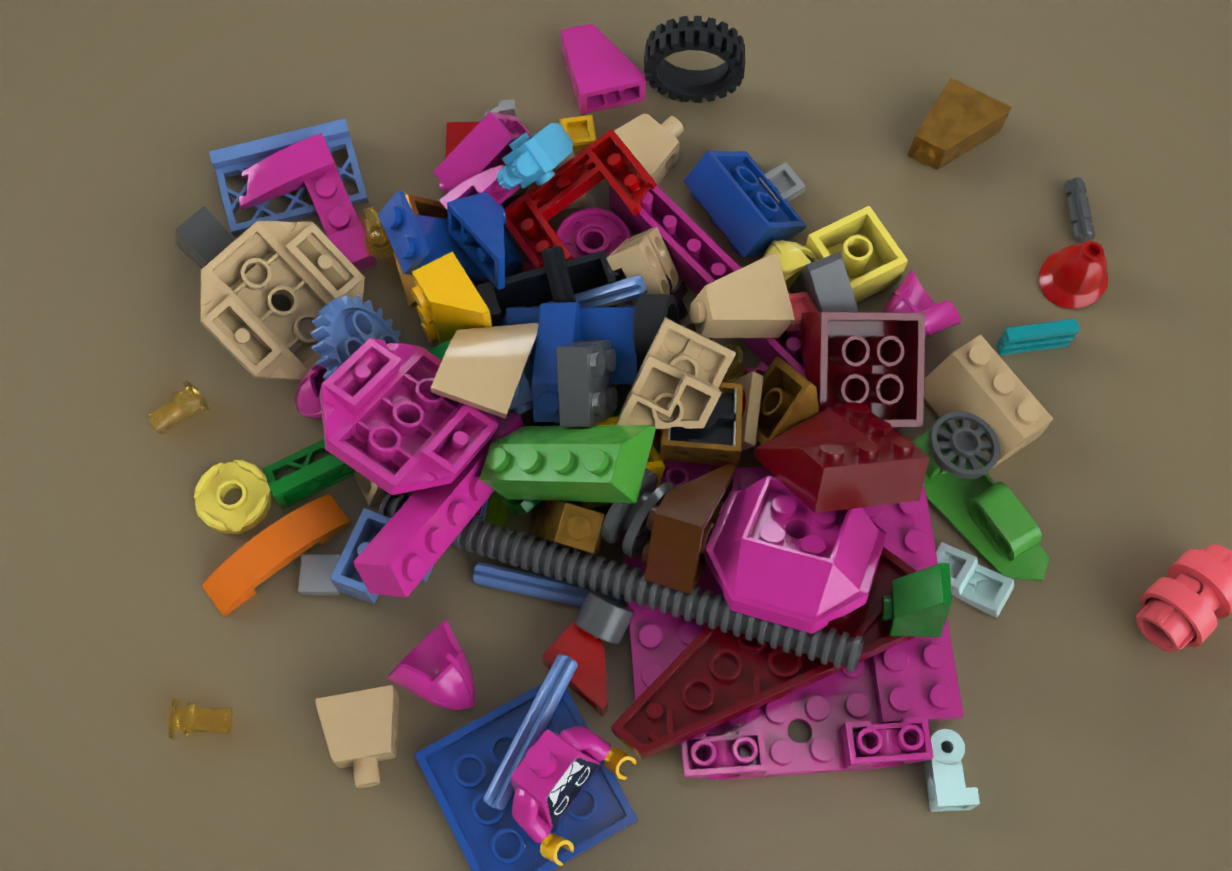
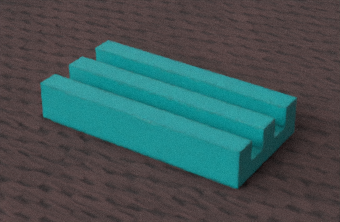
M1077 319L1007 327L997 342L996 347L999 356L1068 347L1071 344L1070 341L1074 340L1075 334L1079 333L1080 328Z

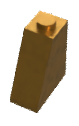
M950 78L915 134L908 156L916 159L920 164L939 170L999 133L1012 107Z
M541 500L537 504L529 534L602 556L606 541L601 537V529L606 515L566 502Z

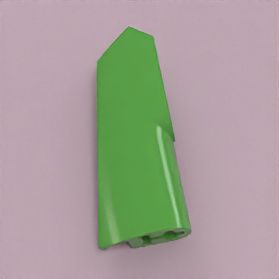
M941 425L943 429L948 431L945 426ZM930 430L913 440L915 446L930 457L923 483L927 500L999 574L1015 579L1043 581L1050 557L1039 544L1042 540V533L1036 522L1007 485L1001 481L995 483L988 473L977 479L966 478L965 480L951 476V473L939 468L934 461L933 455H930L927 444ZM941 451V452H942V454L945 456V455H947L950 451ZM954 458L951 463L956 465L957 458ZM966 463L965 469L970 470V468L968 467V465H967V463Z

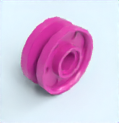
M586 208L572 213L563 220L557 231L558 237L573 258L605 250L608 257L622 242L630 238L626 223L615 213L601 208ZM596 246V247H598V248H597V249H590V248H588V247ZM619 268L618 270L621 277L624 274L622 268Z

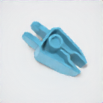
M550 123L531 137L526 132L510 143L509 146L512 151L502 158L506 166L497 173L499 185L505 188V190H510L518 184L525 188L535 181L539 187L556 174L552 169L570 155L573 148V141L562 125Z

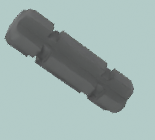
M1075 177L1074 179L1067 180L1064 188L1066 195H1068L1067 203L1071 223L1074 225L1072 227L1074 238L1078 243L1093 240L1095 238L1094 226L1091 224L1092 216L1088 197H1086L1085 183L1082 178Z

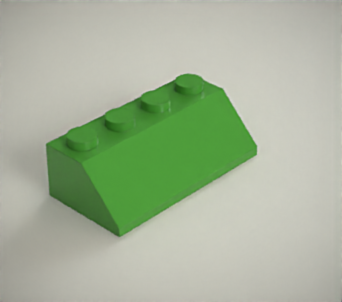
M593 425L591 427L523 426L490 444L479 480L506 499L636 504L656 428L653 425Z

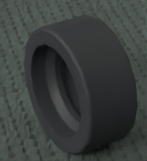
M642 294L637 300L633 321V340L636 357L641 365L664 318L666 317L680 324L678 304L672 294Z

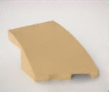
M665 317L631 387L616 425H653L656 429H669L671 427H683L685 429L704 428L722 394L719 386L736 352Z

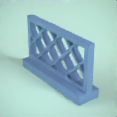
M345 118L209 151L230 231L233 236L244 233L257 221L290 222L318 215L314 205H309L301 200L307 192V188L303 187L299 189L295 197L289 193L281 196L291 202L285 212L276 214L268 210L267 208L273 200L271 199L263 202L261 205L252 206V208L257 210L252 219L237 224L235 213L240 207L239 196H246L248 181L241 192L237 193L228 188L226 178L239 174L242 175L244 170L270 155L319 133L323 134L330 153L347 148L348 159L342 168L338 166L336 168L341 180L346 178L357 185L359 193L349 195L352 205L369 202ZM351 166H352L353 174H351V173L348 172V170L350 169ZM230 196H232L233 198H235V201L233 202V204H232V201H231V197H230Z

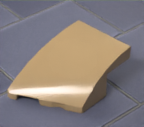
M538 323L457 330L431 386V392L506 419L535 343Z

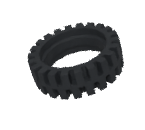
M682 16L679 18V23L674 19L667 20L666 26L662 23L656 26V31L652 30L649 34V39L647 38L644 54L645 79L649 81V85L653 89L658 88V93L661 95L668 93V98L675 100L680 96L682 102H689L690 98H694L695 103H702L703 98H706L708 102L715 101L716 95L722 99L727 96V92L732 94L736 91V87L740 86L742 79H744V40L741 35L738 36V31L735 28L728 29V24L723 21L716 25V19L708 17L707 21L703 22L702 16H694V21H689L687 16ZM695 50L717 55L725 62L711 69L687 70L672 65L664 58L676 52Z

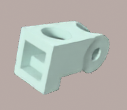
M938 730L931 736L934 758L923 761L930 812L972 810L980 805L978 788H966L961 762L965 754L964 741L953 730Z

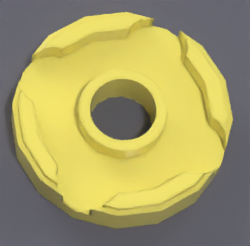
M233 460V462L225 464L223 462L218 463L207 470L198 481L194 491L195 509L198 516L210 529L222 534H241L253 529L266 517L272 503V492L268 485L270 483L266 475L255 464L244 460ZM229 490H242V497L237 503L232 505L224 503V496Z

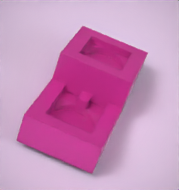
M501 165L467 179L448 192L439 201L447 209V202L487 192L497 204H502L521 185L518 184L510 190L502 188L497 181V173L504 167Z

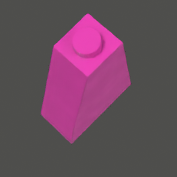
M593 23L560 30L561 52L581 115L645 101V75Z
M489 112L433 171L440 180L439 186L447 194L462 182L483 171L501 165L506 166L502 158L512 151L509 144L526 132L529 137L532 134L516 116Z

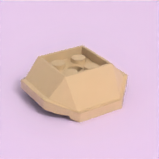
M257 221L201 269L200 323L254 378L301 381L310 369L317 365L316 361L322 358L320 353L312 350V346L319 342L310 335L312 331L317 329L312 321L319 317L318 310L337 297L342 298L345 295H349L351 299L360 296L363 303L365 277L313 222ZM277 294L285 295L291 302V309L285 312L278 311L272 305V297Z

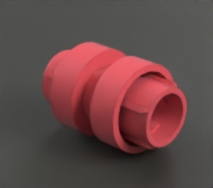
M1211 544L1206 549L1186 550L1169 567V578L1161 577L1157 579L1141 595L1140 603L1142 609L1136 614V623L1139 630L1151 643L1171 653L1177 649H1183L1185 646L1198 647L1217 628V618H1226L1232 613V551L1218 544Z

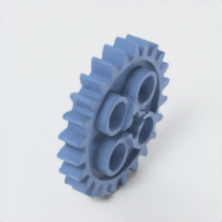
M345 295L342 298L337 297L318 310L319 317L312 321L317 329L312 331L310 335L319 342L312 346V350L321 354L322 358L316 361V364L326 367L327 372L323 376L325 380L369 338L385 340L386 344L402 343L398 339L402 332L400 330L393 331L391 328L392 318L384 320L382 318V308L373 311L371 301L368 300L362 303L360 296L352 299L349 295Z

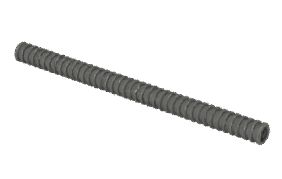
M388 493L380 504L379 514L392 518L409 497ZM472 517L450 544V546L454 544L459 549L465 548L468 552L473 553L476 551L481 556L487 554L490 559L498 558L503 563L509 561L512 566H519L521 564L522 569L529 570L532 567L534 573L540 574L543 571L544 576L552 577L555 575L556 580L563 581L566 578L567 583L575 584L578 582V586L586 588L589 585L591 591L597 592L601 589L602 594L609 595L612 593L616 599H620L623 596L625 601L629 603L636 600L638 606L648 604V608L651 610H655L658 607L660 612L664 614L671 611L672 616L676 618L683 615L686 621L696 619L698 625L708 623V627L711 629H715L718 626L723 633L731 630L733 631V636L740 637L743 634L745 639L749 641L756 638L758 639V644L761 645L769 642L771 648L776 649L778 646L783 647V652L786 653L794 650L795 655L799 657L807 654L809 660L814 661L815 658L821 659V664L824 665L832 662L834 663V668L837 669L845 666L847 667L846 671L849 673L856 670L862 653L864 642L861 636L857 635L854 639L850 637L849 632H843L841 635L837 633L836 628H830L829 631L822 628L810 634L730 610L722 593H718L715 596L712 590L706 589L705 592H702L700 586H695L692 594L662 586L644 580L645 573H642L641 568L635 567L631 570L630 565L623 563L619 566L618 561L611 560L608 563L606 557L600 556L596 559L595 554L588 553L585 555L584 551L580 549L573 552V548L570 546L562 548L561 544L557 542L551 545L550 540L542 539L540 541L538 536L532 535L529 537L525 532L518 534L515 529L509 528L506 530L505 526H495L492 522L485 523L483 519L476 518L474 520Z

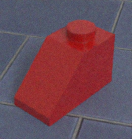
M574 620L542 655L543 664L550 670L559 654H564L574 659L578 663V667L568 687L603 717L608 711L605 647L601 644L603 640L581 629L575 624Z

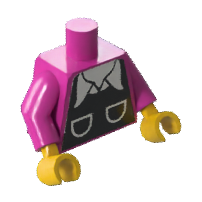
M583 726L563 730L559 735L549 729L546 730L535 745L528 749L525 758L510 778L515 791L512 804L514 820L536 843L541 842V855L560 866L563 863L557 858L559 848L563 847L573 853L574 846L569 840L550 833L551 829L554 828L594 774L600 762L604 760L606 769L622 780L627 779V777L619 771L620 765L626 760L636 765V760L623 749L618 747L611 749L610 743Z

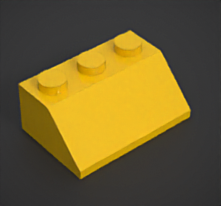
M453 251L412 271L415 287L411 288V292L418 304L416 306L417 312L423 321L421 327L430 343L435 340L438 345L447 342L453 338L457 330L492 327L490 311Z

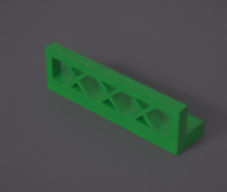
M324 439L262 468L270 483L268 484L270 490L282 509L353 476L355 470L331 453L313 462L316 455L322 452L330 453L325 450ZM289 468L297 470L278 480L275 477L276 474Z

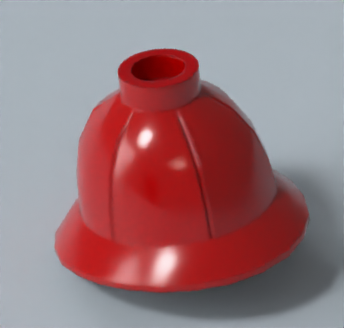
M1094 241L1076 243L1067 248L1057 250L1048 256L1042 264L1039 273V284L1044 296L1051 303L1066 309L1084 308L1100 299L1108 285L1107 258L1102 246Z

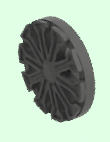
M962 411L947 413L941 416L929 431L927 444L930 455H933L938 467L943 471L951 473V476L963 480L966 478L977 479L988 473L998 461L1000 445L994 430L988 423L974 414ZM954 420H958L960 428L957 427ZM971 423L976 426L975 431L970 429ZM941 425L945 426L948 431L943 429ZM986 436L988 441H981L980 437ZM941 451H950V452H949L947 455L944 456ZM982 451H988L991 455L989 456ZM954 458H957L956 465L951 463ZM978 461H979L980 463H982V464L984 465V467H981V466L979 465ZM966 463H967L968 467L970 468V470L965 469Z

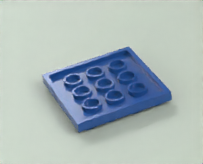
M542 684L414 754L472 871H553L560 867V865L551 862L541 855V842L536 843L514 820L512 804L515 791H513L503 810H497L483 801L486 791ZM567 688L545 731L549 729L559 735L563 730L576 726H583L589 729ZM604 760L600 762L594 774L554 828L551 829L550 833L569 840L574 846L573 853L563 847L559 848L557 858L563 865L638 821L614 774L606 769Z

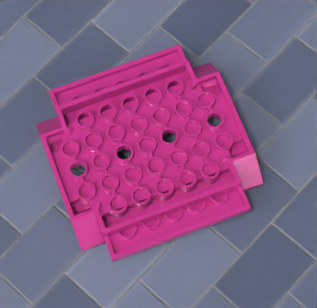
M663 462L665 469L659 486L669 482L679 487L722 466L686 462ZM765 466L736 468L732 491L744 490L766 476H776ZM925 486L922 487L919 501L862 507L869 518L887 533L884 544L886 549L916 571L938 564ZM623 553L624 564L630 565L631 570L638 567L642 569V573L646 572L647 563L642 562V554L636 558H631ZM707 564L696 586H700L702 592H705L706 589L712 590L715 596L718 593L723 594V590L715 580ZM633 600L631 603L627 602V606L635 611L629 623L635 701L700 634L708 623L698 625L696 619L686 621L683 615H680L679 618L673 617L671 611L664 614L660 612L658 607L655 610H651L648 608V604L638 606L636 600ZM946 619L940 638L914 637L859 662L856 670L852 673L847 672V668L681 742L684 778L709 780L748 779L883 769L932 760L934 756L928 721L956 720L964 717L948 619ZM792 722L804 723L809 729L808 741L804 743L794 742L788 735V725Z

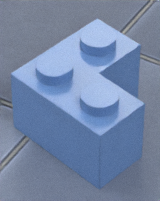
M365 508L363 509L330 578L339 592L375 605L379 594L369 593L352 562L391 518ZM433 566L420 582L426 584Z

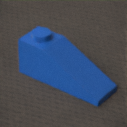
M487 192L447 202L448 233L498 290L505 288L504 224L506 223V214L502 205L497 204Z
M579 302L541 303L532 376L534 422H560L556 347L581 340Z

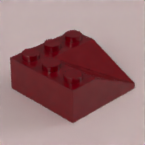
M802 313V358L806 378L816 386L819 413L829 407L845 406L849 402H858L868 406L869 411L881 420L889 422L892 427H923L925 313Z
M849 402L845 406L829 407L755 448L753 455L814 513L919 501L930 458L916 447L912 440L903 437L895 431L889 422L881 420L869 411L868 406L858 402Z

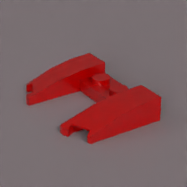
M610 129L554 171L555 176L539 187L537 185L506 207L504 209L506 214L505 225L531 263L538 269L545 267L541 253L547 248L561 246L566 261L574 259L548 221L605 179L634 216L643 208L640 203L649 189H655L657 184L615 131Z

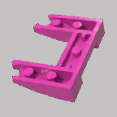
M322 133L284 148L242 172V178L248 180L246 196H239V204L242 210L306 187L327 238L358 271L377 264L374 251L357 217Z

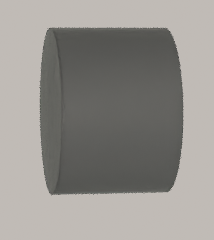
M589 590L577 615L575 624L602 640L620 644L635 611L608 595Z

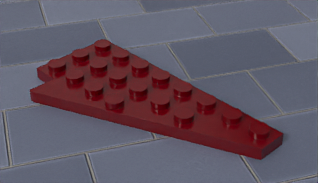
M883 547L866 604L845 616L829 621L824 629L829 631L830 628H836L837 633L841 635L843 632H849L850 637L854 639L857 635L863 637L864 645L859 662L914 638L911 636H890L889 621L882 620L881 605L882 596H889L892 580L917 571ZM707 625L611 726V731L643 760L847 667L841 666L840 669L834 668V663L832 662L824 665L821 664V659L815 658L812 661L808 659L807 654L799 657L795 655L794 650L786 653L783 652V647L781 646L774 649L770 647L769 642L761 645L758 644V639L756 638L749 641L745 639L743 634L740 637L733 636V631L731 630L723 633L720 627L717 626L715 629H711Z

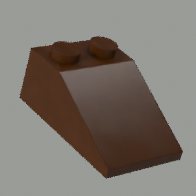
M728 463L666 493L659 506H652L646 525L647 529L652 530L651 539L647 540L642 553V562L647 563L644 580L692 594L707 565L705 547L729 492L733 490L737 465Z

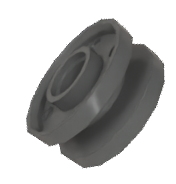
M645 468L636 504L612 503L601 529L602 539L610 544H616L624 538L622 545L623 553L631 558L640 556L643 553L647 540L651 539L652 530L647 529L646 525L652 506H659L666 493L677 488L673 484L665 482L656 489L658 476Z

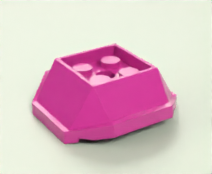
M369 338L322 383L320 389L325 450L391 495L451 484L492 438L499 424L495 415L432 393L431 386L442 360L424 348L403 343L386 344L385 340Z
M766 476L744 490L729 492L705 547V560L715 580L723 590V596L731 611L813 634L826 627L829 621L845 616L866 604L887 533L869 518L863 508L814 513L778 478Z

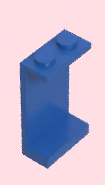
M397 191L378 213V217L404 274L412 275V271L453 251L470 280L490 282L487 276L448 233V219L413 214L402 191ZM504 224L505 277H509L523 261Z
M526 305L508 307L503 317L502 326L539 323L540 307H526ZM636 305L626 307H580L581 340L611 339V349H614L616 353V369L612 372V383L633 384L642 366L637 360L633 340V321ZM537 337L529 356L533 366Z

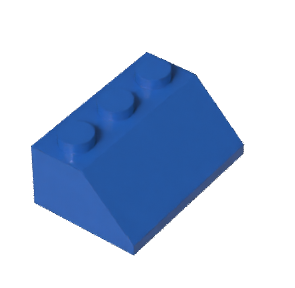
M707 151L684 179V183L691 190L692 198L709 213L714 226L722 230L731 241L730 245L737 254L743 258L763 256L772 241H787L806 228L807 225L787 200L782 198L781 193L770 179L765 177V173L747 151ZM759 177L764 181V183L769 187V189H770V190L773 192V194L777 197V199L780 201L779 203L776 202V200L772 197V195L767 191V189H766V188L762 185V183L758 180Z

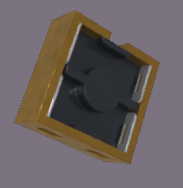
M721 382L719 390L722 394L704 428L685 429L683 427H671L669 429H661L659 460L721 466L728 463L738 465L742 447L743 384Z

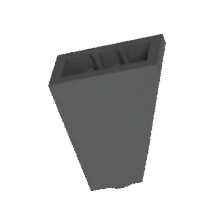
M205 206L176 228V245L201 269L235 241Z
M840 252L806 265L789 288L790 293L807 292L819 312H859Z

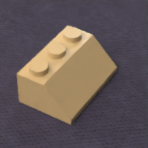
M981 334L951 353L924 378V403L937 419L950 412H968L983 419L994 430L1000 445L999 458L994 467L1040 437L1053 421L1052 416ZM954 420L957 427L960 428L958 420ZM971 423L970 429L975 431L976 426ZM986 436L980 437L981 441H988ZM982 451L989 456L991 455L988 451Z

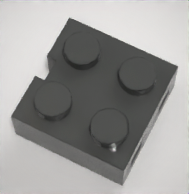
M611 339L579 340L572 344L556 347L560 427H591L613 416L614 410L618 406V392L612 383V372L616 369V353L614 349H611Z

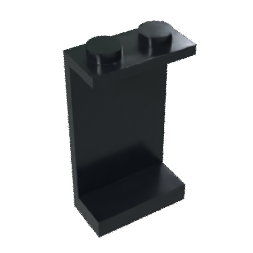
M605 250L566 261L574 294L621 280L619 270L612 271L606 259L607 254ZM545 267L505 277V288L499 290L491 281L477 285L478 293L490 311L492 327L502 326L503 317L508 307L519 305L534 307L541 305V303L553 301Z

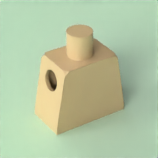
M641 114L614 131L658 186L678 160L680 142L677 137L683 133L684 129L681 122L674 116H670L662 124H659L649 114Z
M393 685L315 699L333 764L339 768L353 766L355 788H366L380 784L378 761L393 759L397 755L399 693Z

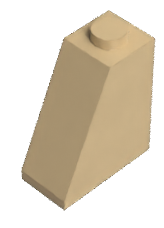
M770 254L705 285L690 305V319L695 324L696 332L706 338H779L794 322L795 317L778 254Z

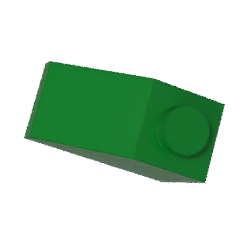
M939 563L892 580L889 596H882L881 605L882 620L889 621L890 636L941 637L952 604L950 564Z

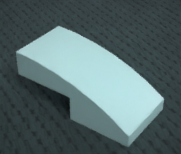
M941 542L936 551L938 564H950L951 594L997 618L1015 587L1014 580L979 565L977 557Z

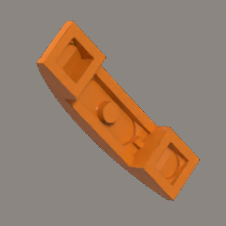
M330 494L322 496L292 511L261 531L226 559L201 586L225 617L256 595L257 592L254 588L316 543H319L320 546L326 544L352 525V522Z

